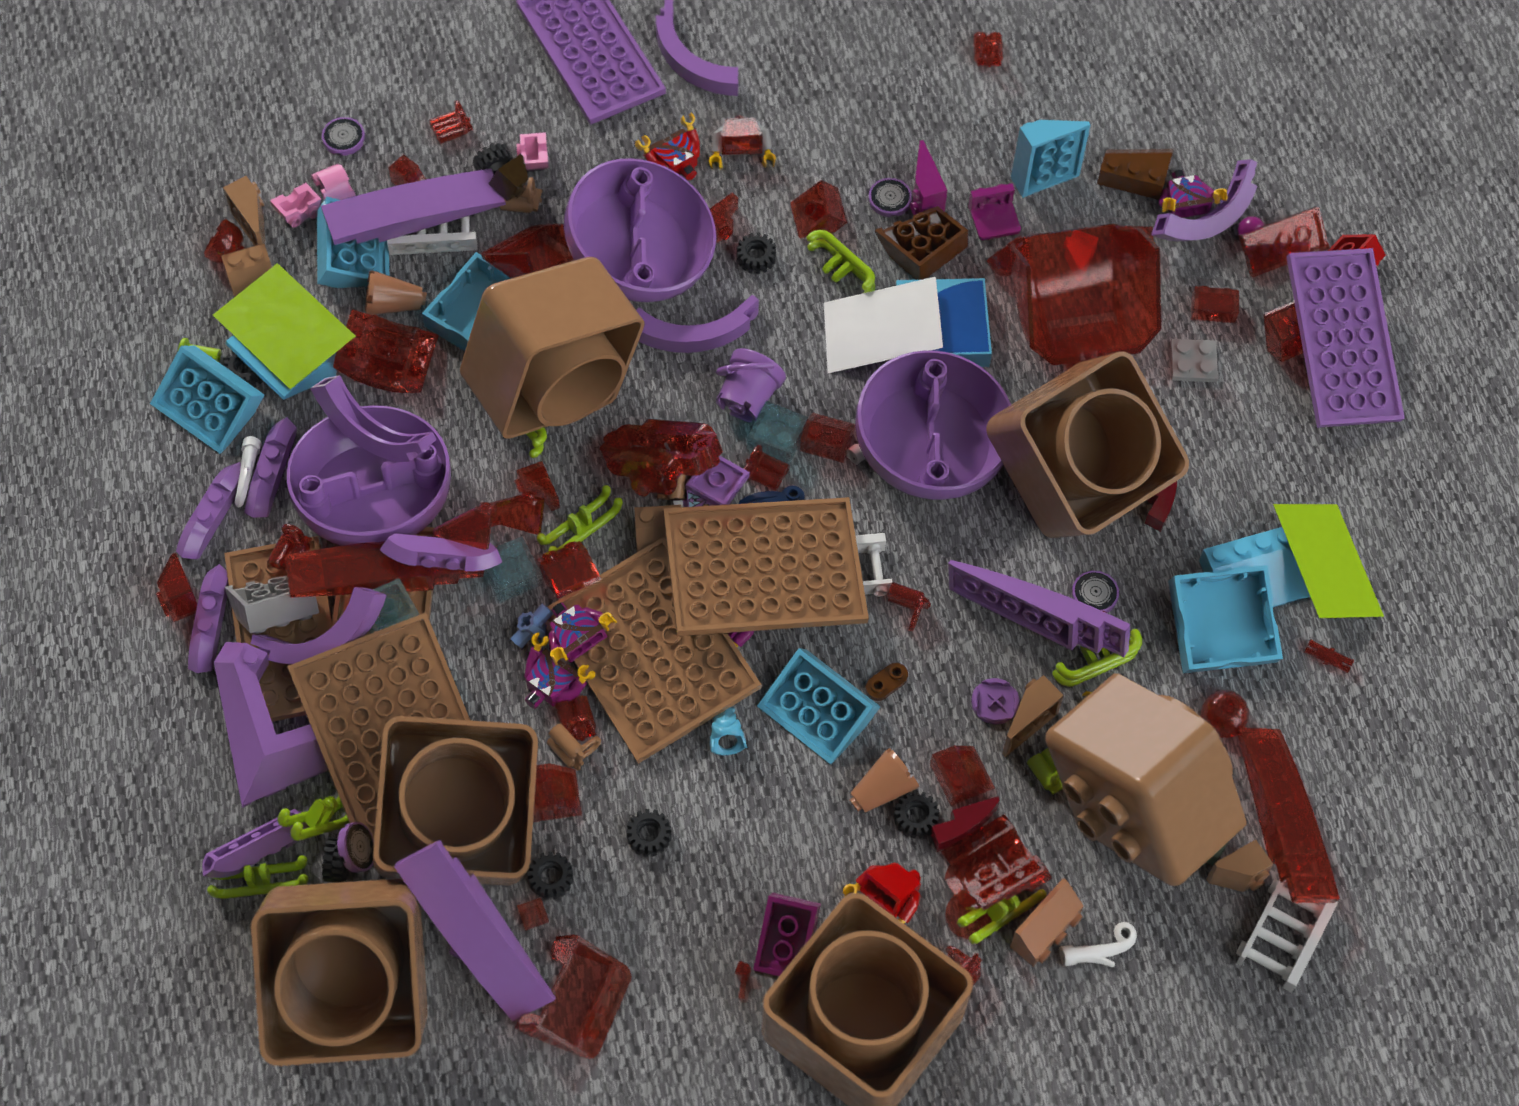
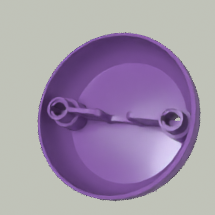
M617 159L594 167L574 187L564 214V234L573 259L578 260L585 257L599 259L630 301L657 302L684 293L702 277L714 255L716 229L707 203L685 178L671 169L654 162L641 159Z
M923 350L910 352L895 357L880 366L866 382L856 409V436L863 456L869 465L884 481L906 494L924 499L945 500L971 494L985 486L1002 468L1003 463L987 436L986 427L991 417L1009 407L1011 403L1005 391L992 375L974 362L959 355L942 351Z
M374 405L361 407L372 418L387 428L404 434H420L433 431L437 440L429 445V450L421 453L409 462L391 461L376 456L355 444L327 417L315 424L302 436L293 449L288 461V491L300 519L320 537L347 548L380 549L387 538L395 533L417 535L440 512L450 490V459L447 447L438 432L428 422L413 413L399 408Z

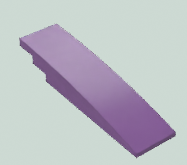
M485 169L381 189L321 206L334 245L354 239H356L357 244L378 238L379 242H383L506 204L504 198L488 184L494 176L492 169Z
M950 560L948 563L950 590L1070 650H1073L1076 644H1079L1097 654L1102 647L1122 657H1125L1129 651L1130 624L1057 592L1017 578Z
M440 840L396 863L395 869L430 919L472 974L512 1021L555 1001L556 997L475 875H468L458 858L452 859Z

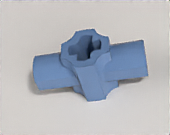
M542 603L534 613L531 611L522 613L518 618L517 627L519 629L510 639L521 649L532 639L535 633L540 632L538 639H542L546 634L547 625L545 623L553 615L552 611Z

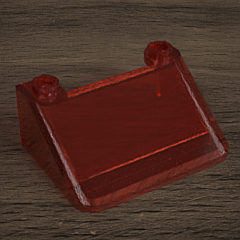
M564 223L538 224L527 227L481 253L483 260L509 278L574 261L567 246Z
M524 491L522 495L491 503L481 502L479 506L433 528V535L482 550L489 549L491 527L497 525L538 535L542 530L545 498L537 497L534 492Z
M576 934L556 936L551 947L553 959L563 965L552 989L556 999L544 1006L540 1016L534 1013L521 1015L515 1025V1029L579 1057L592 1059L599 1054L631 981V971L627 965Z

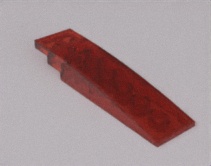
M477 533L426 536L478 542ZM385 541L337 546L284 556L290 598L352 595L354 587L368 588L380 593L434 590L435 585L458 584L459 578L483 577L484 570H450L441 567L428 568L421 565L411 566L391 559L380 550Z
M1238 727L1236 731L1267 855L1272 863L1277 866L1280 882L1287 883L1292 903H1336L1340 900L1326 848L1303 782L1281 730Z

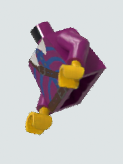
M1179 169L1171 174L1172 179L1168 181L1167 187L1162 190L1158 204L1162 208V212L1168 210L1169 213L1181 218L1207 214L1211 210L1213 201L1215 204H1219L1220 200L1228 201L1227 190L1223 188L1213 190L1207 184L1201 182L1199 176L1186 177L1184 171Z
M564 603L556 604L552 608V613L556 619L550 623L552 630L549 633V651L554 664L558 665L557 661L562 658L571 663L607 637L604 629L609 631L608 625L613 622L617 623L611 613H602L588 607L582 609L579 605H574L568 610Z
M540 632L533 634L531 641L534 647H531L524 675L527 689L532 692L527 696L525 702L533 709H536L543 700L554 707L557 703L563 704L577 699L587 684L586 680L595 678V671H590L586 676L585 672L589 665H582L577 671L562 659H559L557 661L558 665H555L550 656V651L546 648L544 650L541 649L542 646L548 644L549 638L544 636L543 642L540 644L538 642Z

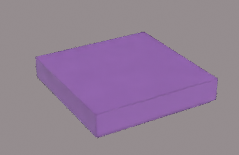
M710 451L685 486L687 490L714 505H729L750 477V472Z

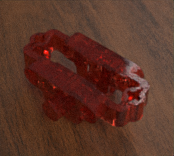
M647 419L642 425H622L617 430L606 434L603 438L604 443L600 447L609 471L617 476L629 477L633 491L642 497H646L649 493L671 495L676 490L677 479L681 475L698 476L703 474L707 469H711L719 464V456L723 452L717 434L711 426L705 423ZM665 442L667 443L669 449H666L664 444Z

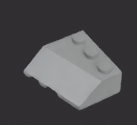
M301 574L271 578L267 581V584L255 583V581L247 582L246 587L234 589L233 585L224 586L236 619L250 633H262L267 630L266 628L273 626L283 627L288 625L290 621L297 619L307 620L312 615L319 613L314 586Z

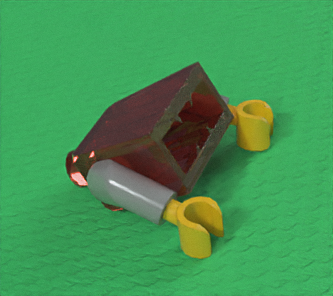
M737 115L734 118L725 119L724 125L720 126L712 136L711 152L713 155L709 158L711 169L713 162H719V170L722 168L723 164L722 158L719 156L720 153L722 155L762 154L764 152L762 165L766 168V160H771L774 166L776 156L771 153L772 144L769 131L763 126L758 125L756 118L753 117L745 118L742 115Z

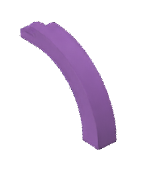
M665 0V7L660 8V15H656V34L661 53L670 67L679 76L699 88L717 94L738 96V67L716 65L702 60L691 53L676 35L673 25V0Z
M1252 159L1237 162L1227 190L1228 201L1221 200L1212 211L1194 220L1181 218L1172 213L1159 214L1152 235L1160 239L1180 242L1209 238L1228 229L1242 216L1255 194L1257 185L1251 183L1255 176L1257 162Z
M751 295L730 314L716 321L701 325L667 323L654 318L641 308H638L636 311L645 322L639 342L656 349L681 353L701 352L721 347L736 340L750 330V321L759 313V299Z
M340 375L325 378L310 388L323 411L337 428L355 444L376 456L391 461L409 462L421 453L429 450V445L437 440L433 431L420 434H404L389 429L376 421L356 402Z
M354 587L348 606L341 618L320 637L306 643L293 644L268 635L253 634L250 644L258 646L260 650L268 653V660L284 664L297 663L364 637L378 618L387 595L368 588Z

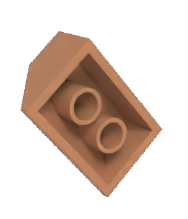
M1063 878L1015 931L1010 948L1033 967L1038 961L1042 964L1051 954L1050 947L1054 943L1058 946L1067 936L1065 930L1070 925L1074 928L1083 917L1081 911L1084 905L1066 879Z

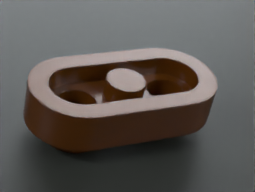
M901 663L889 664L867 681V696L874 701H882L907 682V668ZM898 671L900 675L895 676L892 673ZM875 685H880V686H882V688H881V689H875L874 686H875Z

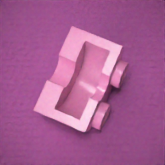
M546 133L520 135V144H516L517 156L519 154L524 156L526 170L549 168Z
M341 164L333 165L311 175L316 187L320 185L323 188L320 190L323 199L330 197L343 200L356 196L355 191L352 190L348 182L349 177Z
M305 183L294 188L289 196L285 197L282 194L270 200V203L282 218L295 228L309 217L311 219L317 217L321 198Z

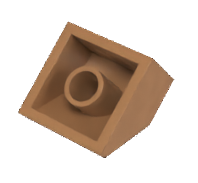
M1255 839L1215 862L1206 880L1209 884L1245 892L1250 888L1252 891H1255L1265 884L1264 879L1270 875L1269 871L1273 863Z

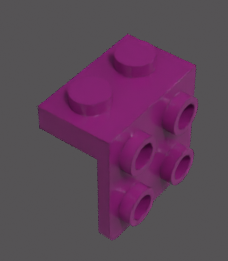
M1013 183L999 184L994 187L978 188L970 191L968 207L980 240L1020 233L1021 226L1013 206L1015 192Z

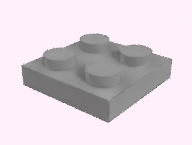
M1171 339L1172 380L1217 382L1216 341Z

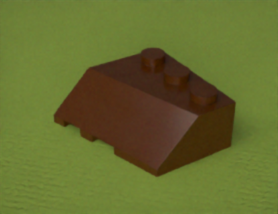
M1174 149L1106 150L1097 184L1159 200Z
M938 206L915 214L910 220L904 222L899 220L894 222L893 226L883 229L881 227L875 230L876 236L889 257L916 280L928 278L968 247V230Z

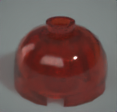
M224 219L219 224L214 237H211L204 252V257L219 264H224L222 255L245 249L242 246L244 240L242 231L227 219Z
M1020 235L1009 242L1007 246L998 250L986 262L1000 276L1008 277L1014 274L1017 277L1027 270L1025 265L1030 260V248Z
M1216 691L1206 698L1201 707L1200 717L1216 730L1220 738L1238 736L1244 731L1249 722L1247 702L1241 695L1233 691Z

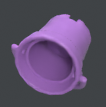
M745 348L736 349L730 358V365L719 367L716 371L718 376H726L720 393L716 398V403L722 410L727 406L731 410L730 415L746 422H752L753 419L756 421L774 391L779 389L785 382L786 373L776 362L763 354Z

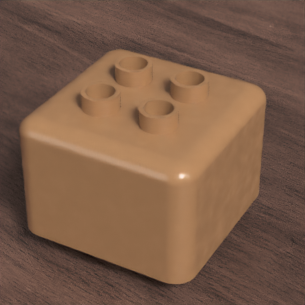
M595 257L581 258L488 286L482 294L460 366V374L502 436L506 439L536 431L543 427L567 425L605 407L616 399L645 322L601 261Z
M1116 352L1076 364L991 417L986 427L989 440L1038 528L1048 538L1094 534L1182 478L1189 468V459L1138 364L1133 356L1127 352Z
M1114 673L1046 733L1047 747L1073 812L1076 825L1080 831L1090 840L1098 841L1113 850L1124 861L1134 863L1168 885L1179 886L1183 884L1247 825L1232 777V763L1218 733L1195 711L1173 697L1157 695L1128 678Z
M397 716L390 719L384 726L373 851V863L377 873L387 879H402L394 867L396 863L440 840L451 858L457 857L468 875L474 874L480 884L513 885L517 883L528 870L531 859L538 737L535 731L528 725L410 716Z
M388 879L280 886L272 889L266 895L251 922L259 1048L263 1059L271 1065L284 1066L401 1058L414 1054L421 1044L428 1008L421 905L404 880Z
M852 893L845 896L765 994L763 1000L762 1035L767 1044L847 1106H897L963 1020L972 991L973 981L970 974L963 967L870 898L860 893Z

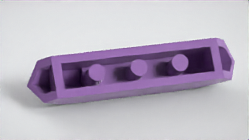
M287 417L272 426L261 451L245 505V513L253 518L268 517L297 433V427Z
M240 462L222 469L204 494L179 539L176 552L182 558L198 559L202 555L235 500L241 468Z
M395 533L387 538L380 548L391 559L411 566L421 565L428 568L441 567L450 570L481 571L502 563L497 548L491 543Z
M220 564L206 573L200 590L188 657V669L196 673L208 672L214 669V661L228 597L224 586H229L227 570Z
M293 809L290 811V816L302 813V811ZM277 817L207 853L202 862L203 876L210 878L230 877L243 872L244 866L254 865L266 855L279 852L284 846L289 848L297 842L290 835L293 825L282 827L278 824ZM306 822L302 823L303 829L309 828Z

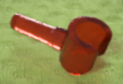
M742 961L738 962L735 974L742 976L738 998L745 999L746 984L751 973V967L748 963Z

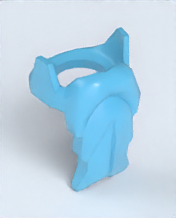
M734 707L728 708L713 718L710 750L715 754L731 755L747 748L745 735L741 729L740 721L736 719ZM734 735L737 738V743L732 748L726 749L718 744L719 739L722 736Z

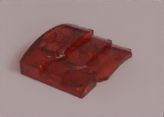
M352 309L346 327L356 337L337 351L333 367L347 377L377 389L397 393L422 392L439 335L421 330L419 327L399 324L377 315H370Z
M1005 814L941 851L949 864L944 880L966 911L976 909L984 911L1003 899L1008 900L1023 890L1031 892L1052 879L1047 867L1037 855L1033 856L1023 844L1015 827Z

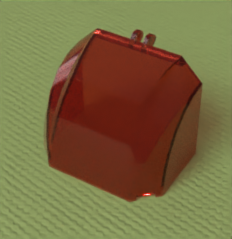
M1106 224L1026 235L1023 237L1022 243L1010 245L1014 292L1025 339L1029 347L1051 365L1083 362L1116 352H1127L1130 355L1139 354L1161 331L1160 247L1141 227L1125 230L1119 229L1118 224Z

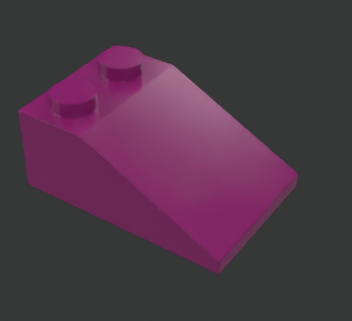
M924 140L919 141L914 190H912L913 202L910 204L911 211L915 215L936 206L945 211L948 190Z
M771 893L767 900L753 970L780 976L814 935L821 903Z

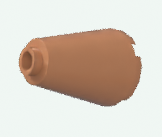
M369 271L365 315L420 310L421 305L425 306L426 292H422V287L377 271Z
M888 748L851 791L850 794L853 798L850 799V802L858 812L862 809L866 813L916 790L919 784L914 776L910 777L909 769L891 748Z

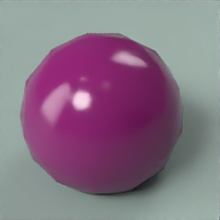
M1250 216L1242 219L1237 231L1242 241L1258 242L1264 237L1266 229L1265 224L1260 218Z

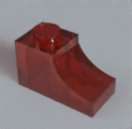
M404 154L388 167L391 182L396 186L427 180L421 172L419 165Z
M733 192L710 208L715 223L716 243L722 239H729L733 233V219L731 217L738 209V197Z
M542 461L516 470L517 479L514 482L519 493L523 492L526 499L531 497L543 501L551 511L560 508L559 497Z

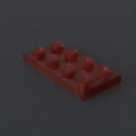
M1317 206L1239 235L1251 277H1256L1287 265L1286 256L1289 253L1319 252L1330 248L1320 207Z

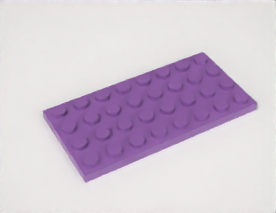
M610 0L516 1L518 9L590 125L666 94L665 86Z
M1373 248L1289 253L1286 258L1317 428L1400 422L1404 420L1405 417Z

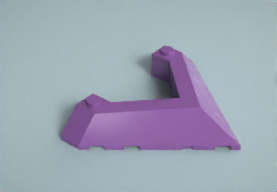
M225 642L214 661L243 808L264 796L266 798L286 789L287 786L294 783L296 785L326 772L328 767L311 725L276 735L259 685V680L269 665L268 653L247 643Z

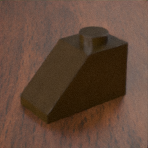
M519 154L500 167L488 183L507 202L513 197H520L526 189L524 185L528 181L524 156Z

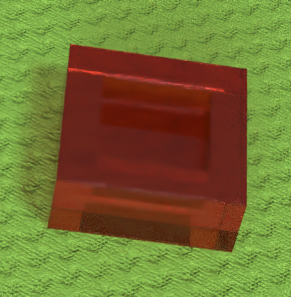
M541 897L517 906L525 931L549 923Z

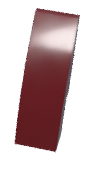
M1177 481L1147 501L1153 506L1147 514L1145 524L1159 532L1162 531L1175 499Z
M996 796L954 809L951 812V821L932 826L930 835L937 852L965 840L982 827L998 809L999 797Z

